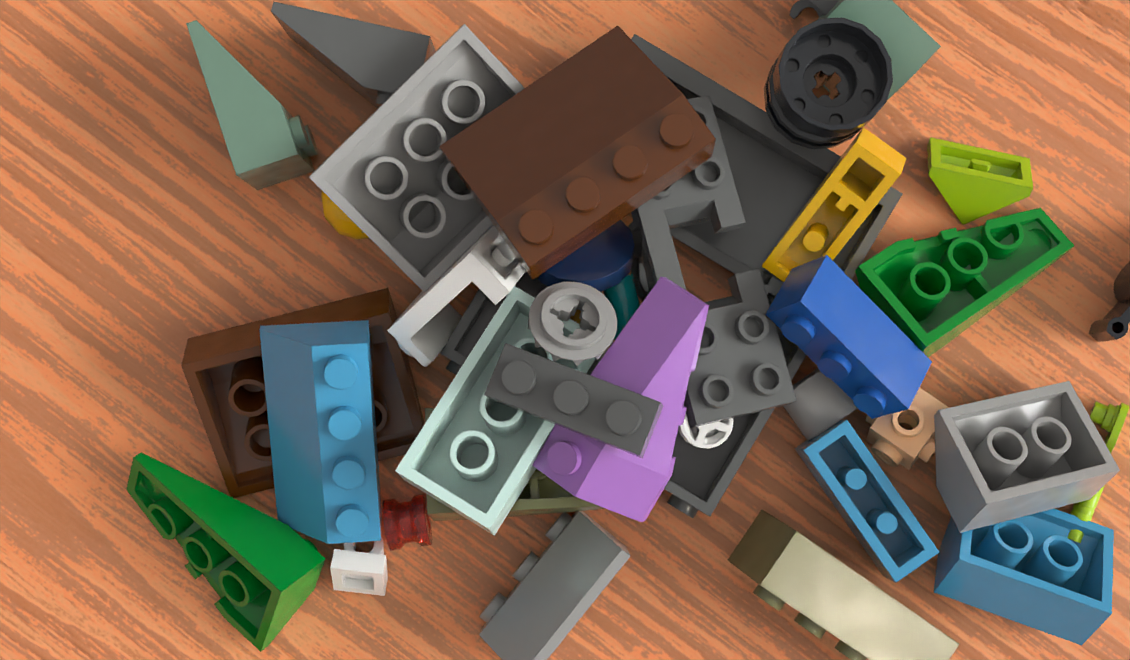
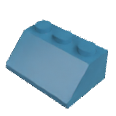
M1057 509L1031 514L962 533L959 532L951 517L939 548L934 593L1083 645L1112 614L1114 530L1091 521H1082L1074 515ZM1077 529L1083 532L1084 536L1081 543L1067 538L1070 530Z

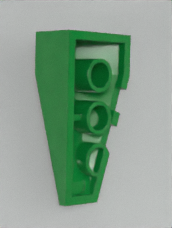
M1041 208L990 219L984 225L957 231L956 228L940 231L937 236L918 241H914L913 238L896 241L859 265L855 273L860 289L929 357L1068 253L1075 245Z
M142 452L133 457L126 488L128 493L164 539L171 540L175 538L181 545L189 561L185 567L193 578L197 579L203 574L221 599L214 605L222 616L260 652L263 651L313 592L326 558L318 552L312 542L303 539L289 525Z

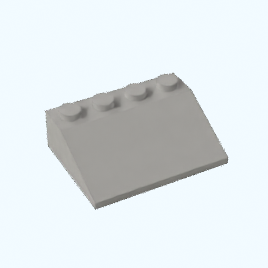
M463 24L309 178L425 293L493 225L439 146L525 88L475 34Z

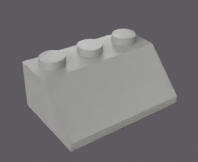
M1070 381L941 409L934 415L936 487L960 533L1090 500L1120 471Z
M576 511L572 517L568 513L563 512L545 534L552 542L540 557L531 551L512 576L519 582L510 594L504 597L498 592L479 617L486 623L479 635L502 660H547L630 558L627 547L583 511Z

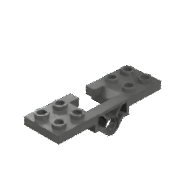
M710 95L687 100L716 138L712 157L631 212L633 222L627 226L631 230L635 244L631 274L634 277L633 282L636 293L642 302L660 277H666L686 290L670 229L711 221L714 233L739 229L746 223ZM759 269L737 273L728 278L732 296L705 302L709 305L696 368L690 373L684 400L690 428L788 405L797 401L775 323L765 315L770 305Z

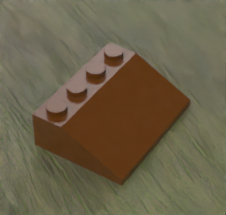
M616 26L439 147L533 280L711 158L716 138L683 93L619 26Z
M389 288L188 338L181 366L230 497L236 498L275 488L260 326L369 320L378 461L407 453L425 422L408 355L403 352L397 340L387 331L398 319Z

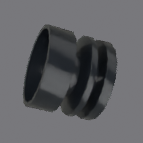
M843 17L818 19L797 31L770 68L764 86L765 110L775 129L791 143L809 149L834 148L852 139L887 102L893 83L891 58L881 39L865 25ZM825 85L830 93L828 96L825 94L817 98L812 90Z

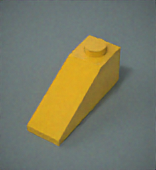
M863 127L768 255L762 267L784 282L791 269L825 255L834 260L901 175L907 158Z

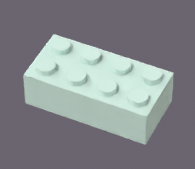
M516 286L506 296L395 470L405 481L494 536L535 472L536 468L532 465L555 426L553 423L489 399L484 395L505 343L553 361L549 352L542 347L536 348L531 330L527 329L530 307L535 298ZM571 319L562 321L564 322L563 336L568 337L576 329H581L579 327L580 324ZM607 349L598 360L593 357L584 360L578 366L572 360L559 359L555 362L590 375L607 352Z

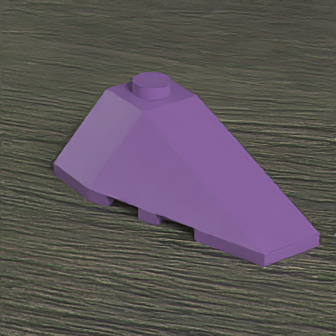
M660 277L590 374L593 377L663 404L661 414L643 458L555 424L532 466L577 498L636 521H645L673 473L676 457L672 456L678 427L683 425L687 407H684L683 404L690 373L696 368L709 305L668 278Z

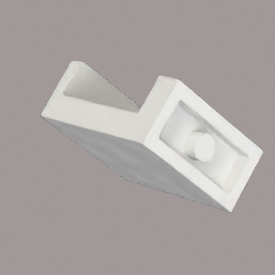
M492 225L425 293L422 291L387 331L397 340L403 352L414 357L422 366L427 367L448 343L449 337L462 318L449 304L451 300L473 282L496 305L513 289L526 270L495 226Z

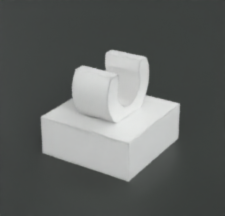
M382 537L381 541H374V547L369 553L355 551L356 542L344 543V550L334 549L330 567L334 590L385 596L388 570Z

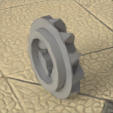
M561 282L545 288L536 296L530 307L527 329L531 330L536 348L542 347L549 352L554 362L559 359L572 360L578 366L584 360L593 357L598 360L603 352L612 345L617 331V317L610 301L597 289L579 282ZM577 309L580 310L579 318L581 320L579 327L581 329H576L568 337L563 336L564 322L562 321H568L571 315H575Z

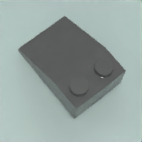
M273 1L271 13L288 36L376 108H379L436 52L431 37L427 35Z

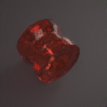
M425 494L414 495L407 502H399L395 498L383 500V523L390 551L401 550L405 543L416 542L420 546L432 545L431 518L427 514V498Z

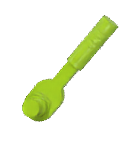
M1095 402L1090 418L1094 423L1099 424L1100 428L1108 432L1104 443L1111 453L1125 422L1129 405L1121 403L1116 406L1112 404L1107 406ZM1104 486L1090 500L1074 503L1070 514L1082 521H1091ZM1072 529L1067 538L1081 543L1084 534L1080 530Z

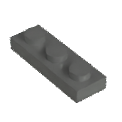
M507 343L504 345L484 394L489 399L640 458H643L663 408V404L659 401Z

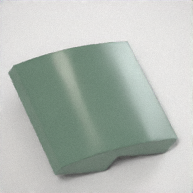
M839 0L827 15H821L818 18L843 17L865 25L881 39L892 63L893 83L888 99L941 47L892 0ZM824 85L823 87L830 93L829 89Z

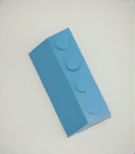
M369 320L260 326L278 520L289 525L292 529L326 544L381 541L382 507Z

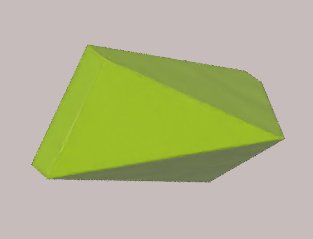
M930 137L927 145L928 175L962 225L1030 196L1033 190L1030 158Z

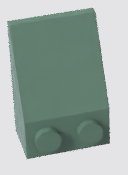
M197 20L186 23L236 175L256 190H260L315 171L310 157L317 155L318 151L309 126L303 125L299 115L293 117Z

